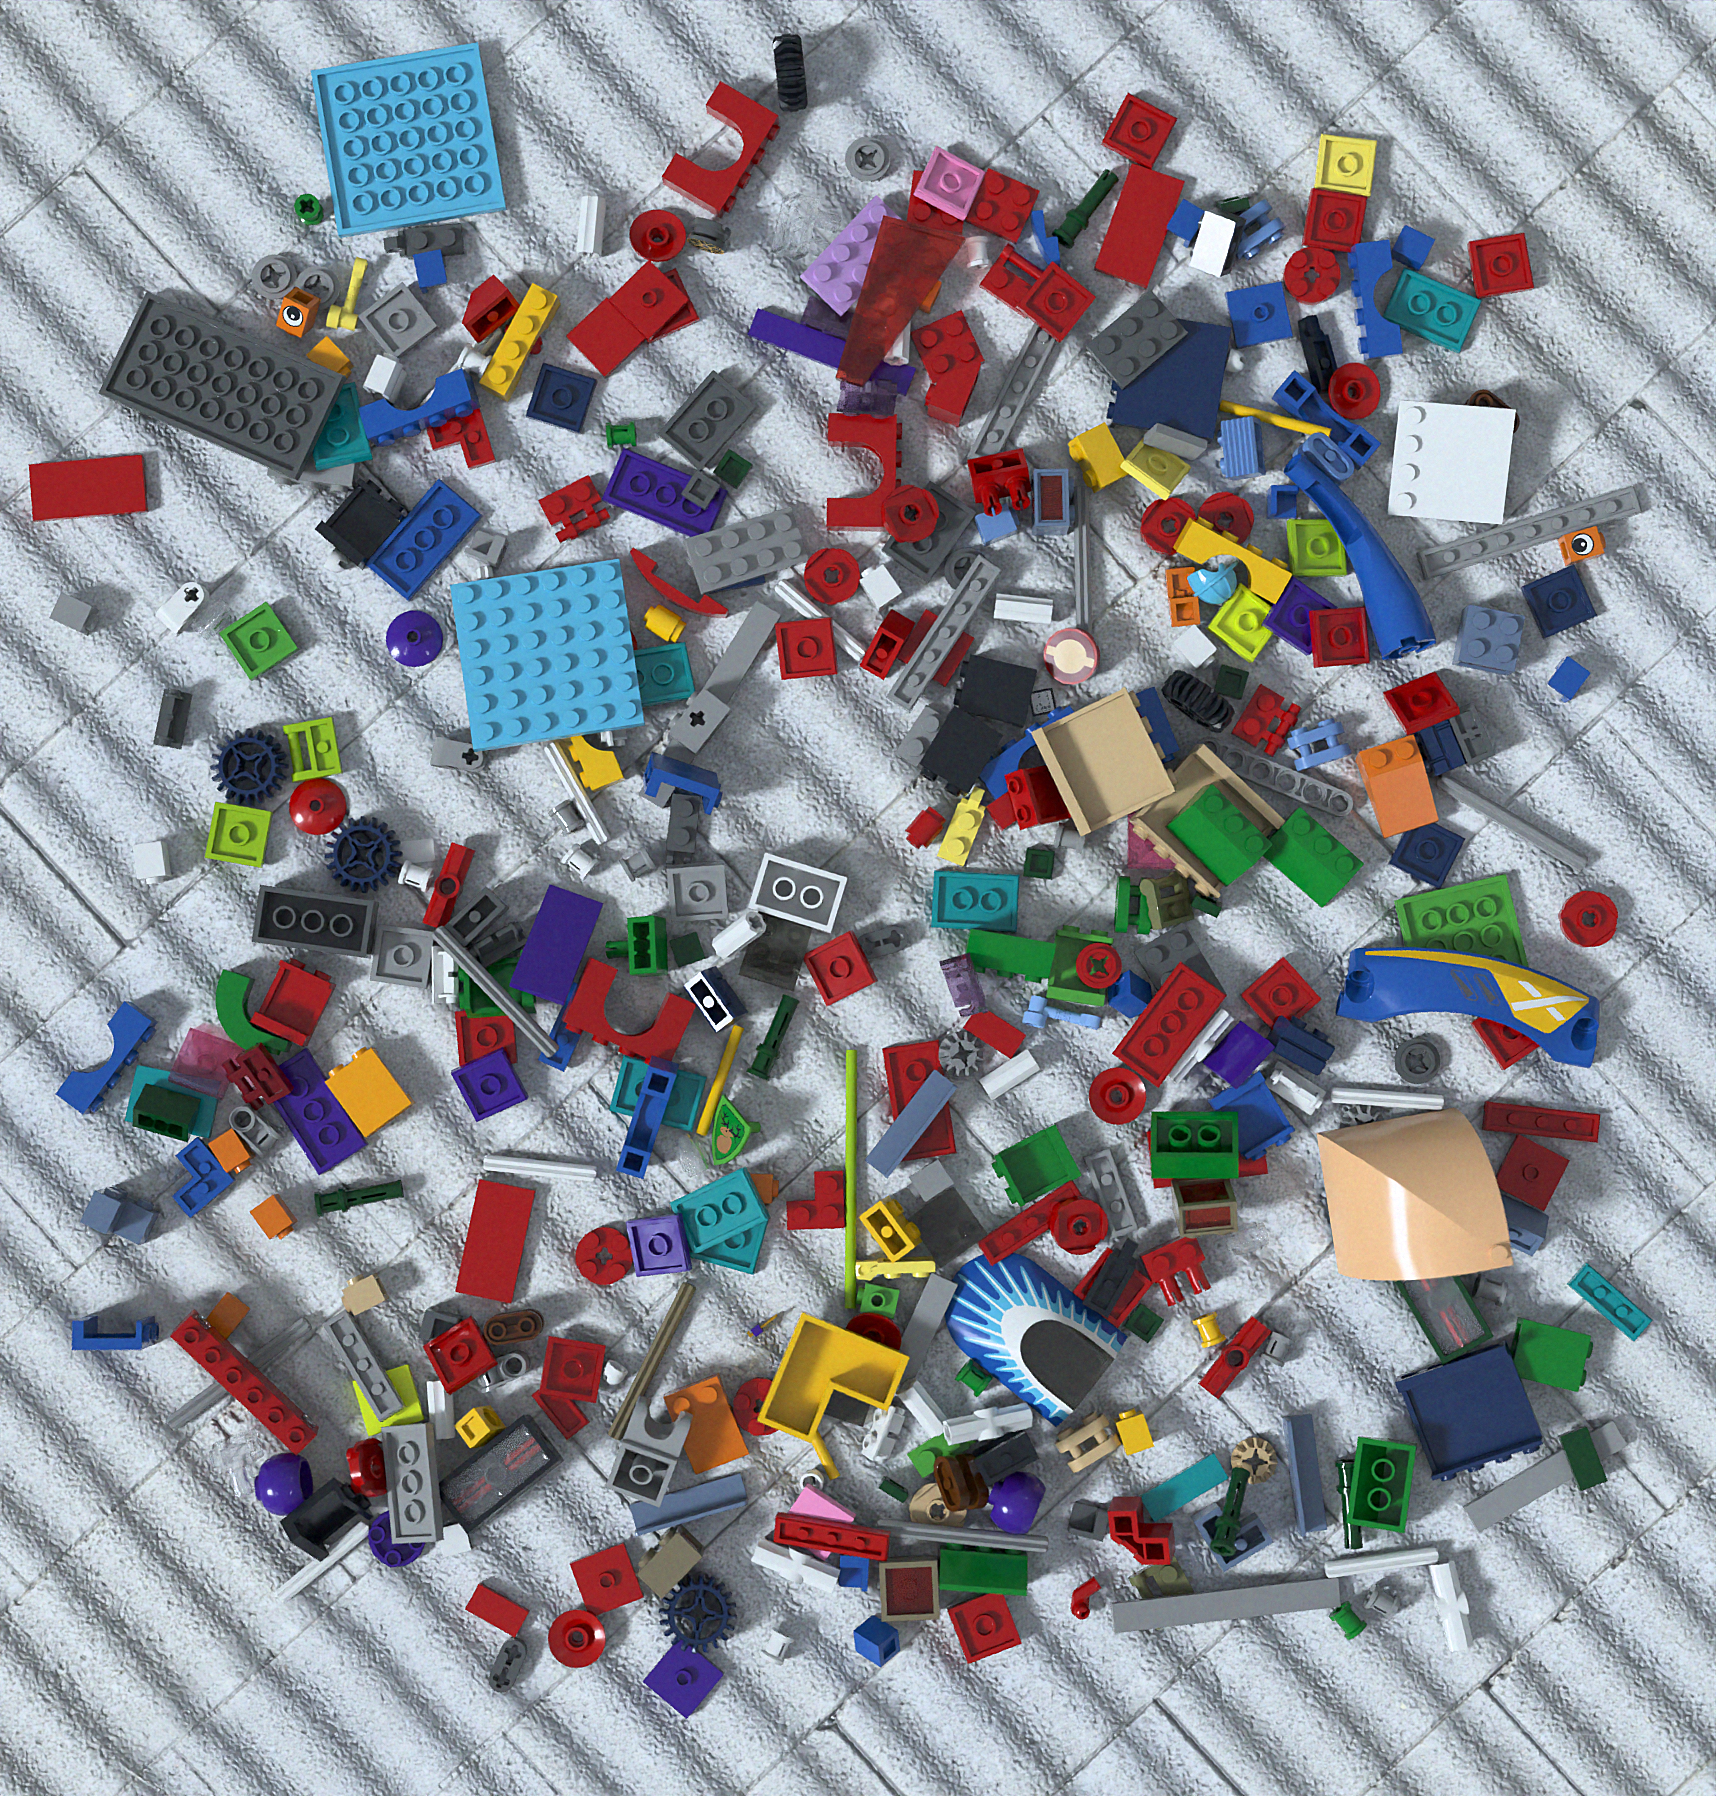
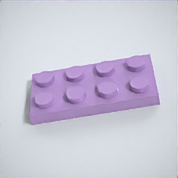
M875 195L800 277L833 310L842 316L917 234Z

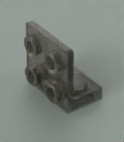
M758 912L762 915V919L766 924V930L748 944L739 975L794 991L812 927Z
M954 1187L945 1191L908 1218V1222H913L920 1230V1238L940 1268L988 1235Z

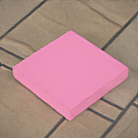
M936 146L913 195L964 221L986 172Z
M809 1483L806 1484L787 1512L789 1514L851 1524L856 1516L854 1512ZM805 1548L817 1557H819L820 1559H822L823 1561H825L831 1553L822 1550Z

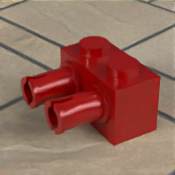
M1023 448L967 460L976 504L983 503L984 512L987 516H993L992 507L994 508L995 515L1001 513L1002 505L999 499L1004 497H1011L1012 506L1015 510H1021L1020 501L1022 502L1023 509L1029 507L1030 499L1027 492H1031V485Z
M1178 1236L1138 1254L1149 1280L1152 1283H1159L1168 1306L1176 1304L1172 1292L1177 1302L1185 1300L1175 1279V1275L1179 1271H1185L1194 1295L1202 1293L1198 1281H1200L1203 1290L1206 1291L1211 1288L1201 1266L1202 1261L1206 1259L1197 1238Z

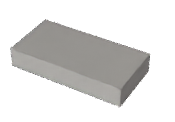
M1156 423L1144 435L1143 444L1194 461L1207 450L1208 442L1200 437L1160 423Z

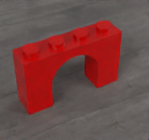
M720 81L706 103V110L709 115L730 126L740 135L743 141V150L739 159L727 169L710 171L676 153L663 173L662 181L665 186L717 217L722 218L725 212L730 213L737 201V198H735L736 193L740 188L744 189L751 179L749 172L754 164L758 166L766 154V150H764L769 140L772 142L775 140L781 127L779 126V116Z
M828 413V447H860L871 451L881 461L884 477L876 491L866 497L827 498V531L888 532L882 521L881 505L893 490L901 486V479H896V468L902 467V451H896V440H902V423H897V414Z
M589 957L561 1019L567 1023L565 1028L579 1035L582 1034L583 1030L593 1034L591 1040L604 1046H608L609 1042L620 1046L618 1052L634 1058L635 1053L646 1057L644 1063L648 1065L651 1056L672 1061L696 1004L667 991L655 1020L647 1029L637 1034L619 1033L609 1025L604 1014L605 998L618 969Z

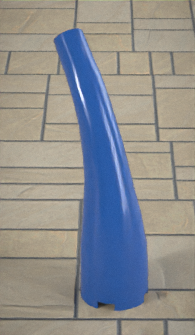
M1303 454L1295 455L1288 462L1283 472L1322 511L1345 547L1361 588L1367 615L1382 659L1385 661L1402 659V654L1416 651L1417 654L1435 645V633L1420 595L1379 533L1353 501L1324 472Z

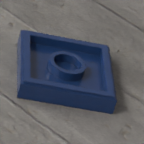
M542 363L525 415L526 418L580 435L597 385V379Z
M1574 564L1520 588L1543 639L1597 616Z
M1436 823L1404 832L1388 864L1439 890L1465 838Z

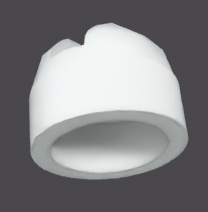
M1230 348L1226 358L1225 371L1232 373L1242 371L1245 368V355L1239 350Z
M335 547L324 567L332 572L340 573L345 569L339 566V563L343 562L348 565V558Z
M608 1360L602 1371L603 1379L610 1385L619 1384L628 1373L623 1365L614 1360Z
M810 1469L804 1472L800 1480L801 1489L803 1490L807 1483L813 1486L812 1476H814L817 1485L814 1487L821 1491L824 1485L822 1473L817 1469Z

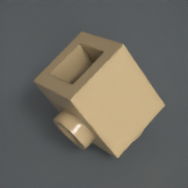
M378 1273L372 1274L367 1278L360 1274L346 1281L349 1287L342 1290L344 1296L341 1297L345 1309L348 1312L352 1311L354 1316L389 1299Z

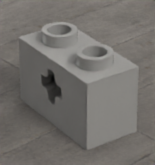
M705 688L700 693L697 690L694 691L686 702L689 707L683 715L677 713L668 725L671 728L668 732L669 735L696 756H698L732 712L731 708ZM703 714L704 725L697 724L693 727L692 716L699 717Z

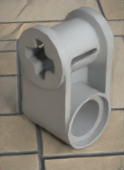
M435 737L430 761L431 766L469 772H479L486 767L488 757L485 751L474 752L473 744L444 737ZM474 753L479 758L478 761L474 760L471 765V762L467 760V756H472Z
M244 1105L237 1107L230 1114L229 1122L231 1127L263 1158L267 1156L266 1151L277 1140L284 1138L282 1132L257 1110L255 1111L252 1106ZM241 1111H246L251 1116V1123L247 1127L242 1126L238 1122V1114Z
M515 1350L495 1357L499 1364L479 1376L483 1386L481 1388L482 1394L499 1388L507 1382L524 1375L529 1370L531 1364L527 1353ZM516 1357L522 1362L521 1371L516 1372L510 1368V1358Z

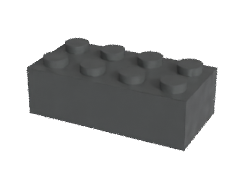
M260 885L251 942L371 959L379 902Z

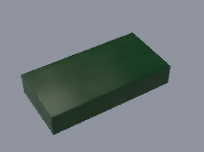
M1584 1425L1558 1435L1579 1491L1608 1481L1587 1426Z

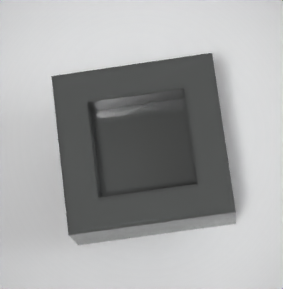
M696 470L681 495L706 511L721 485Z

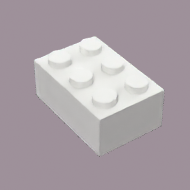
M765 853L748 908L831 934L848 878Z

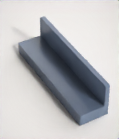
M934 1069L872 1149L865 1161L888 1179L958 1087Z
M1500 1193L1507 1221L1510 1246L1533 1256L1545 1240L1549 1216Z
M1311 1413L1282 1417L1297 1532L1303 1537L1306 1536L1307 1532L1327 1530L1313 1419Z
M739 1472L666 1493L660 1507L643 1501L631 1503L630 1509L636 1527L635 1535H644L748 1504V1496L742 1474Z

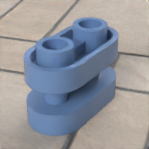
M1266 199L1239 215L1247 219L1236 253L1239 260L1245 258L1249 261L1261 252L1259 247L1267 242L1272 245L1284 236L1282 231L1286 226L1278 217L1271 221L1267 216L1273 208ZM1258 222L1261 228L1248 237L1244 231Z
M1313 433L1293 452L1292 458L1299 453L1303 454L1338 487L1354 472V464L1351 458L1323 433Z
M1334 718L1317 723L1319 727L1317 729L1308 731L1307 727H1303L1290 732L1292 737L1287 739L1290 750L1299 748L1302 758L1294 761L1297 772L1352 754L1349 743L1339 744L1337 735L1345 733L1341 721L1335 723ZM1326 740L1329 749L1313 754L1310 744Z

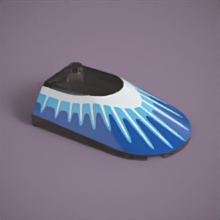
M1013 1252L993 1266L989 1264L984 1254L979 1255L963 1265L952 1278V1281L958 1283V1286L946 1309L945 1320L948 1331L956 1345L1055 1427H1058L1078 1407L1112 1364L1128 1338L1126 1334L1098 1312L1083 1305V1300L1041 1266L1021 1254Z

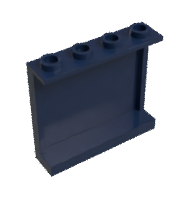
M1176 318L1188 332L1187 336L1124 390L1112 379L1111 391L1116 392L1115 400L1108 404L1106 419H1111L1110 428L1120 425L1150 430L1156 423H1160L1208 441L1207 444H1211L1214 438L1231 327Z
M1506 1340L1460 1355L1445 1364L1440 1362L1398 1376L1394 1382L1398 1393H1401L1430 1465L1432 1481L1439 1478L1441 1482L1451 1480L1458 1476L1457 1472L1466 1469L1469 1473L1481 1470L1485 1467L1484 1463L1494 1460L1497 1464L1512 1459V1454L1523 1451V1454H1530L1540 1449L1539 1445L1543 1444L1544 1436Z

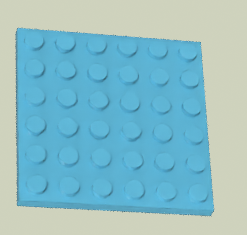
M478 42L311 70L339 238L507 210Z
M620 559L450 585L474 752L645 726Z

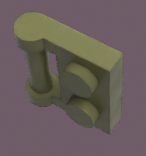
M1173 871L1165 877L1158 879L1147 878L1141 881L1140 891L1147 898L1148 914L1153 930L1194 920L1187 879ZM1174 888V895L1161 898V889Z
M1175 1555L1171 1565H1148L1128 1577L1131 1585L1136 1586L1142 1599L1154 1597L1145 1581L1151 1576L1154 1577L1163 1596L1194 1593Z

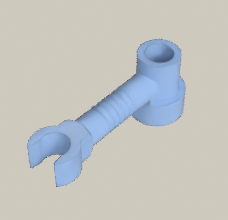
M1032 995L1028 1011L1024 1012L1022 1021L1023 1024L1032 1027L1044 1028L1046 1019L1049 1017L1097 1030L1101 1017L1048 1006V999Z

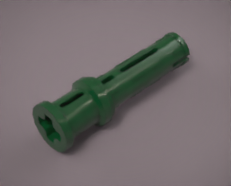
M1104 169L1101 176L1079 205L1066 213L1067 218L1058 229H1054L1052 232L1053 237H1058L1059 244L1068 249L1074 246L1073 241L1082 230L1088 228L1089 218L1114 185L1118 183L1119 178L1115 173L1111 171L1109 175L1110 170Z
M785 994L782 995L781 1002L763 1044L759 1043V1046L757 1045L756 1050L758 1052L752 1066L747 1068L746 1072L770 1082V1072L776 1059H779L781 1056L778 1050L797 1005L800 1003L799 1000Z
M401 1180L352 1190L339 1187L338 1191L322 1194L320 1191L314 1192L318 1217H323L324 1213L339 1210L343 1213L348 1212L353 1206L404 1198Z
M1355 1459L1335 1461V1467H1338L1339 1485L1336 1488L1338 1494H1341L1345 1549L1363 1548L1361 1526L1346 1523Z
M1233 1468L1222 1516H1219L1215 1522L1217 1530L1215 1539L1210 1542V1549L1219 1555L1233 1556L1236 1552V1547L1234 1546L1237 1533L1241 1531L1239 1517L1250 1477V1472L1244 1468Z

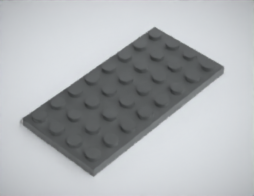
M146 291L101 386L99 394L299 481L347 378L340 373Z

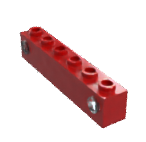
M195 1309L173 1329L170 1337L296 1456L317 1436L319 1426Z

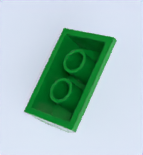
M1213 784L1202 786L1165 826L1225 887L1251 868L1273 845Z
M1301 807L1296 808L1285 820V823L1268 839L1273 845L1263 855L1267 861L1321 908L1364 865L1361 860Z
M970 929L963 965H969L968 971L985 974L986 969L997 970L996 976L1013 979L1014 974L1025 975L1024 981L1041 984L1042 979H1049L1056 944Z
M1151 1111V1178L1239 1179L1238 1112Z
M1358 1436L1347 1524L1405 1533L1417 1443L1389 1438Z
M947 1543V1546L940 1545L939 1590L1027 1596V1552L1005 1548L1004 1550H999L986 1546L964 1547V1544Z

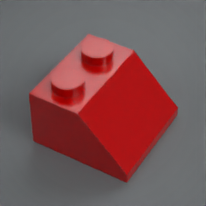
M975 361L939 377L936 385L931 383L925 397V406H928L927 415L959 428L978 381L982 363Z

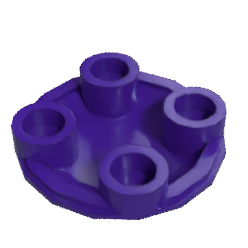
M389 1510L379 1515L368 1532L369 1546L373 1555L381 1563L389 1567L405 1566L414 1562L422 1553L426 1542L392 1544Z

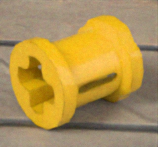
M1216 1311L1192 1320L1193 1325H1197L1201 1335L1202 1348L1210 1347L1226 1340L1225 1335L1221 1334L1217 1324Z

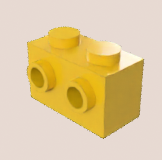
M1105 422L1076 436L1068 443L1070 455L1075 462H1078L1083 472V480L1092 489L1093 493L1129 475V473L1120 468L1125 459Z
M888 1195L860 1215L859 1219L890 1261L895 1263L923 1242V1240L920 1238L921 1232L913 1222H908L903 1215L904 1210L901 1204L896 1199H891Z

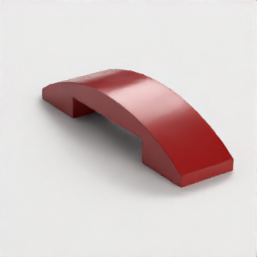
M634 547L630 551L637 568L646 581L673 604L689 612L706 617L727 618L730 614L727 608L705 594L699 603L695 602L654 575L658 569L657 562Z

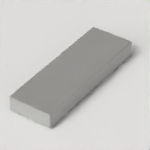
M1111 1148L1084 1156L1083 1159L1098 1202L1107 1215L1108 1230L1111 1238L1113 1239L1138 1230L1139 1227Z

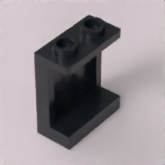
M359 478L356 481L357 487L325 523L321 521L315 530L363 570L366 566L365 563L405 517L401 513L404 508L393 498L387 501L379 495L382 489L369 479L365 483Z
M970 654L969 662L963 660L959 677L965 678L962 689H956L953 705H957L958 708L968 714L1011 723L1012 726L1023 728L1037 670Z
M954 705L916 767L921 770L920 775L931 782L938 780L946 785L944 789L956 797H959L961 794L965 797L970 792L1003 735Z
M1025 1430L1005 1433L1004 1436L997 1437L972 1452L975 1456L973 1460L987 1486L1039 1459Z
M333 1477L284 1517L280 1524L292 1544L321 1562L330 1555L323 1541L356 1514H360L369 1521L374 1516L369 1509L372 1504L362 1493L356 1494L348 1482L343 1484Z

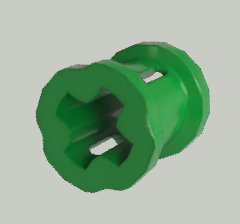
M302 194L296 199L294 204L295 212L304 224L311 226L322 222L324 209L315 196L312 194ZM305 208H314V211L312 213L305 212Z
M635 421L620 425H612L611 422L606 423L608 448L622 444H631L632 447L637 446Z
M969 1359L954 1379L957 1382L962 1381L974 1391L973 1395L978 1397L988 1386L992 1376L990 1374L985 1375Z
M1349 1601L1341 1603V1607H1336L1329 1614V1618L1332 1621H1336L1345 1632L1344 1637L1347 1640L1358 1636L1367 1626V1623L1364 1620H1360L1353 1612Z

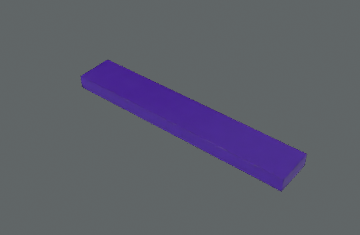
M760 308L757 309L748 332V336L903 396L907 395L916 372L914 367L906 364L901 366L890 365L884 362L883 355Z

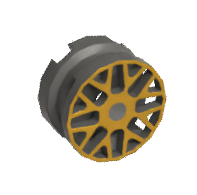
M694 218L692 223L694 229L693 232L689 233L687 242L696 248L710 253L724 254L726 250L725 241L730 238L731 230L728 227L723 230L721 223L710 219Z

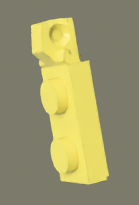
M974 786L969 800L962 797L960 804L958 803L937 857L959 866H964L984 817L986 807L980 805V801L985 790Z
M933 1256L901 1257L895 1263H892L888 1257L856 1260V1278L871 1281L877 1274H884V1278H899L901 1273H913V1277H928L930 1272H935V1257Z

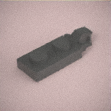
M461 224L404 229L398 231V236L383 238L386 253L400 252V257L408 258V260L413 259L414 254L441 249L444 256L464 254Z

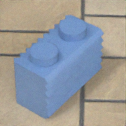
M1248 416L1221 421V430L1217 431V439L1220 447H1223L1224 458L1220 459L1222 474L1232 481L1265 476L1266 467L1260 419Z

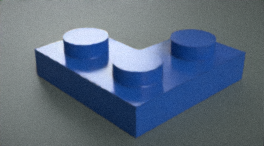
M196 1137L175 1155L194 1177L172 1195L174 1200L190 1218H193L236 1181L230 1172H225L214 1153L200 1137Z

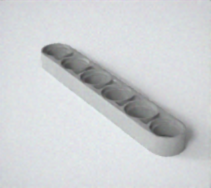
M1204 737L1197 742V744H1203L1204 742L1214 744L1216 748L1215 755L1227 766V756L1230 753L1239 754L1242 758V765L1236 769L1229 767L1239 778L1335 817H1343L1353 809V798L1341 789L1214 737ZM1259 763L1264 764L1268 768V776L1262 780L1257 779L1253 775V767ZM1288 774L1294 778L1295 785L1293 789L1284 790L1281 788L1279 779L1282 775ZM1315 785L1321 790L1319 800L1310 801L1306 797L1305 792L1308 786ZM1342 796L1347 800L1348 805L1345 811L1337 812L1332 807L1334 797Z

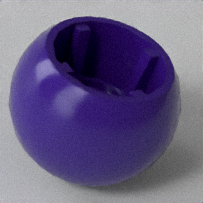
M279 1453L271 1456L261 1465L259 1475L255 1477L254 1487L258 1501H262L267 1511L274 1515L287 1516L313 1495L311 1469L307 1459L299 1454L296 1456L294 1453Z
M1018 1470L1008 1475L1004 1481L999 1480L995 1482L987 1502L993 1505L990 1514L992 1521L1005 1532L1012 1534L1028 1533L1046 1491L1044 1483L1037 1476L1023 1470Z

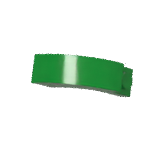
M223 969L216 989V1010L219 1021L227 1035L245 1050L262 1042L269 1053L279 1056L281 1051L289 1052L292 1041L263 1031L250 1022L248 999L255 979Z

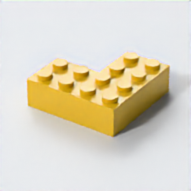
M802 1310L761 1407L757 1421L812 1443L833 1389L888 1411L910 1357L906 1353Z

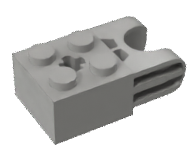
M639 1395L605 1488L660 1507L694 1415L681 1411L673 1423L660 1424L654 1421L650 1415L651 1399Z

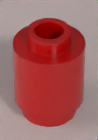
M928 806L925 811L921 810L906 828L905 832L908 834L906 840L918 850L921 846L927 849L944 829L942 825L946 822V819Z

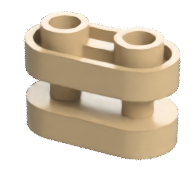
M1094 1411L1081 1419L1082 1425L1075 1429L1069 1426L1057 1434L1058 1440L1055 1442V1445L1060 1453L1069 1450L1073 1456L1067 1462L1072 1473L1084 1469L1122 1444L1116 1433L1108 1436L1105 1433L1104 1428L1110 1423L1104 1413L1098 1415ZM1094 1435L1097 1442L1082 1450L1079 1444Z

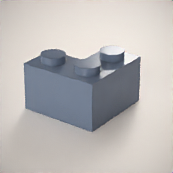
M112 1186V1188L106 1187L105 1189L94 1191L80 1223L104 1234L114 1233L141 1245L146 1243L160 1212L153 1209V1203L142 1198H138L137 1201L127 1197L129 1192L117 1186Z
M1216 1502L1191 1516L1209 1549L1210 1542L1215 1539L1217 1530L1215 1526L1216 1519L1222 1516V1511ZM1255 1512L1240 1520L1241 1531L1236 1535L1234 1544L1236 1552L1233 1556L1219 1555L1210 1549L1223 1572L1273 1543L1272 1538Z

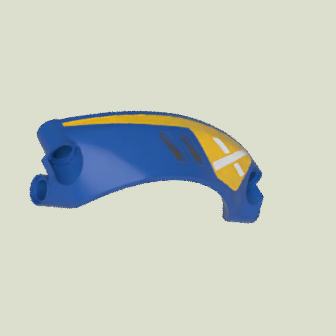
M1378 947L1356 948L1350 952L1349 969L1345 979L1344 991L1339 993L1335 1014L1336 1016L1369 1023L1399 1015L1421 1012H1450L1478 1016L1504 1024L1521 1032L1540 1045L1555 1062L1589 1069L1594 1059L1597 1044L1600 1002L1596 997L1553 976L1487 955L1436 948Z

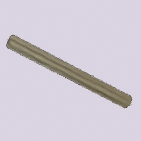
M688 1282L681 1284L608 1431V1435L611 1438L619 1441L622 1440L639 1395L644 1396L696 1291L694 1285Z

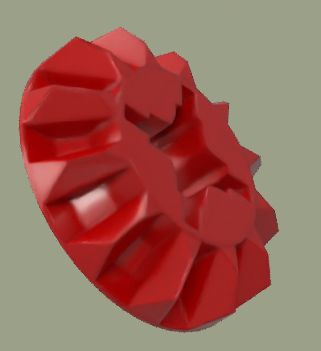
M1090 944L1081 950L1076 959V972L1079 978L1091 988L1101 989L1109 987L1120 976L1122 969L1121 958L1118 952L1108 944ZM1091 956L1099 961L1107 956L1108 958L1103 967L1108 975L1100 971L1090 975L1089 973L1094 965L1089 957Z

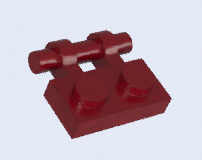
M262 1042L238 1054L235 1060L240 1066H236L231 1058L222 1063L223 1068L227 1072L226 1077L228 1080L236 1084L242 1093L241 1098L245 1103H249L255 1111L264 1105L259 1098L260 1096L269 1105L291 1093L294 1089ZM244 1076H248L254 1085L253 1087H251Z

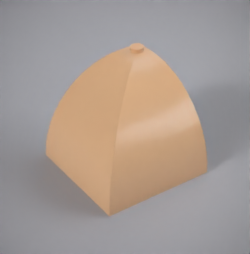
M1452 1107L1316 1133L1339 1274L1367 1280H1415L1469 1274L1513 1265L1504 1207L1491 1163L1475 1129L1458 1109Z

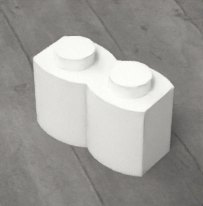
M385 352L383 356L376 355L363 385V388L368 391L367 393L377 400L385 398L392 405L395 404L407 375L403 370L404 365L399 363V358Z

